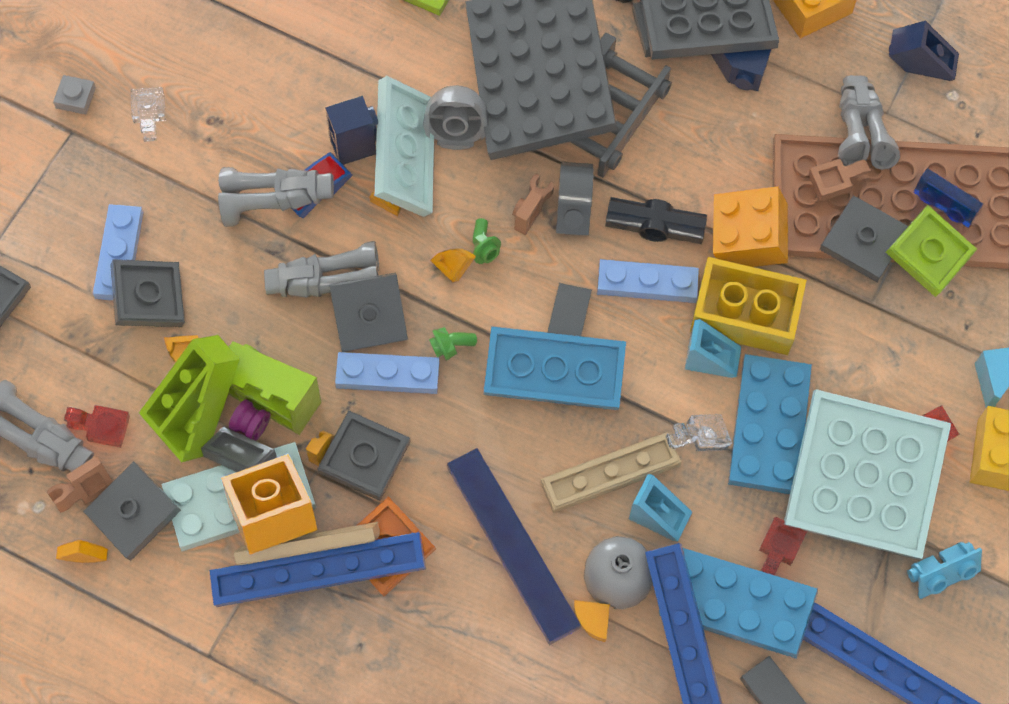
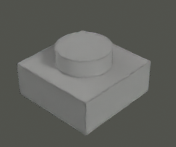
M63 75L53 101L55 108L86 115L96 89L94 81Z

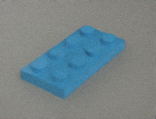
M491 326L484 395L619 410L626 341Z
M748 354L744 355L728 485L790 494L805 431L812 364Z
M683 548L704 630L797 659L818 594V588Z

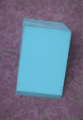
M701 319L695 320L689 339L685 370L729 378L737 377L741 346Z
M1009 348L982 351L975 362L986 408L987 406L995 407L1009 387Z
M648 474L632 504L629 520L672 541L678 542L692 511L654 475Z

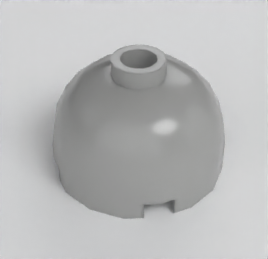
M454 85L438 90L428 100L423 120L425 134L429 138L430 133L434 135L437 145L442 148L461 150L473 147L475 141L480 138L481 141L485 137L484 127L488 126L485 102L477 92L468 87Z
M620 536L604 539L595 546L586 560L584 581L591 596L598 603L610 604V606L615 607L614 609L621 610L634 607L644 600L653 585L645 554L647 552L646 548L632 538Z

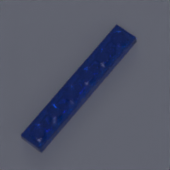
M478 448L447 463V469L548 644L551 645L580 629V622Z

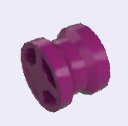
M245 399L233 412L228 427L235 432L241 431L246 437L257 441L265 431L271 414L265 409L258 410L254 408L253 402Z

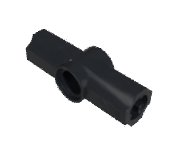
M611 197L605 226L638 232L642 238L652 242H663L667 238L702 244L707 215L674 209L670 203L660 199H650L645 203Z

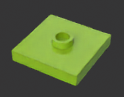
M927 205L885 253L936 297L976 252L977 248Z

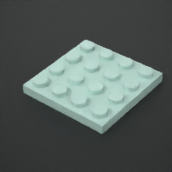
M817 389L814 390L783 525L915 559H922L951 423Z

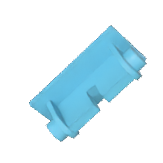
M959 542L939 552V557L944 562L942 564L937 561L934 555L913 563L911 569L907 570V574L911 582L915 583L918 581V597L922 599L931 594H939L952 584L973 578L978 572H981L982 549L978 548L975 550L970 542L966 544Z

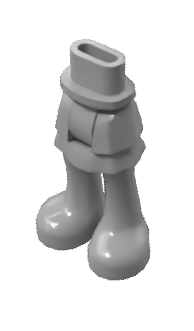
M846 76L843 79L844 85L841 87L842 97L839 107L842 110L841 117L847 126L848 137L839 147L838 159H841L844 166H848L860 160H867L870 151L871 162L875 168L883 170L895 166L900 159V150L882 121L884 114L882 104L875 93L873 84L869 83L866 76ZM865 126H869L871 136V148L869 140L864 131Z
M223 167L219 173V187L222 193L218 195L221 220L225 227L238 225L241 213L244 211L256 209H281L284 211L289 208L294 210L311 204L312 200L314 204H320V199L334 198V179L332 173L319 174L317 170L304 171L297 169H288V171L277 169L274 173L238 172L233 167ZM275 188V192L240 193V191L247 189Z
M366 242L358 249L333 256L317 257L314 254L309 258L302 257L286 264L279 263L278 268L264 270L266 294L281 293L282 297H287L288 292V295L305 298L310 296L321 297L322 294L330 293V284L379 276V258L376 242ZM347 268H362L358 271L323 276L324 272Z
M7 380L0 382V411L9 413L35 429L31 435L0 416V437L25 451L27 457L36 458L37 462L58 467L63 472L67 469L72 472L93 458L94 452L83 447V440L76 438L65 424H58L54 418L46 417L22 402L17 397V387Z

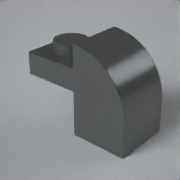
M561 162L556 233L589 236L593 193V164Z

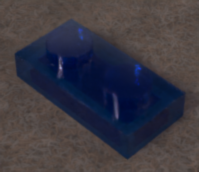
M928 168L920 177L913 192L924 203L937 207L946 213L952 221L962 223L968 228L976 219L984 204Z

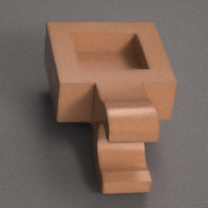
M841 159L811 167L808 174L821 202L851 192L852 184L867 181V173H870L871 170L866 160H860L851 165L844 166Z
M537 173L530 179V193L526 199H519L512 213L515 216L514 230L524 235L528 233L539 216L544 202L554 192L555 183L552 181L547 188L540 189L537 187L540 180V175Z
M95 456L66 475L70 483L56 484L47 490V494L61 513L71 508L80 499L87 505L96 499L113 481L100 460Z

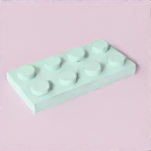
M385 76L378 80V125L374 196L425 217L433 213L434 135L430 133L429 138L425 134L423 126L426 106L431 97L389 76Z
M293 442L274 448L277 458L289 454L311 500L312 507L316 509L296 443ZM220 465L161 484L166 495L181 509L172 519L181 551L240 533L229 508L221 479L236 473V471Z

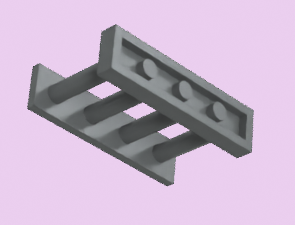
M606 32L600 39L606 68H613L648 87L649 90L642 100L639 101L609 84L612 100L633 111L625 124L616 120L618 130L612 132L616 137L608 148L588 137L571 141L572 144L600 159L597 175L602 178L609 169L615 170L623 156L621 151L658 98L664 99L672 85V82L669 81L670 67L665 65L657 78L618 57V53L615 52L616 37Z

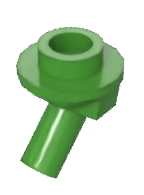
M482 218L476 220L472 238L475 246L473 254L476 256L474 261L478 264L490 263L495 260L500 253L501 241L498 237L486 236L488 221Z
M445 327L433 330L435 337L429 339L437 358L444 355L446 361L457 354L455 346H475L477 343L476 334L462 332L448 334Z

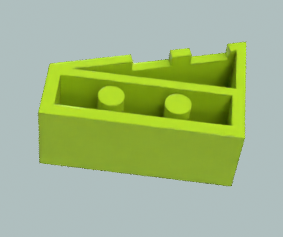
M219 335L193 339L139 412L181 463L204 457L201 447L214 436L240 361L238 356Z
M232 341L229 348L238 356L240 361L228 395L241 402L248 399L253 402L254 408L267 410L271 414L270 419L300 435L322 403L317 377L259 353L248 344L241 345Z

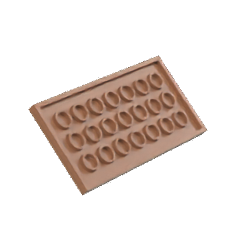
M788 134L774 135L773 187L779 186L788 203V256L835 259L819 249L854 195L907 226L929 205L977 248L976 252L964 266L1009 269V147L895 141L900 150V159L895 166L883 170L875 168L872 165L869 151L866 160L871 170L870 173H867L868 180L859 184H852L853 187L849 193L820 202L809 177V169L837 160L839 147L846 138Z

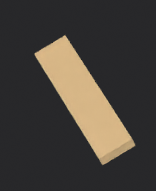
M666 432L542 478L540 483L553 513L644 480L648 474L655 476L679 467L681 460L669 433Z
M374 522L306 534L249 555L246 545L241 546L234 552L235 562L239 566L374 542L380 535L379 524Z

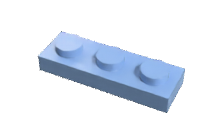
M109 204L93 289L95 299L113 300L110 267L113 259H136L143 218L142 207Z
M600 259L597 295L696 303L699 268Z
M338 352L335 386L336 389L437 394L439 358Z

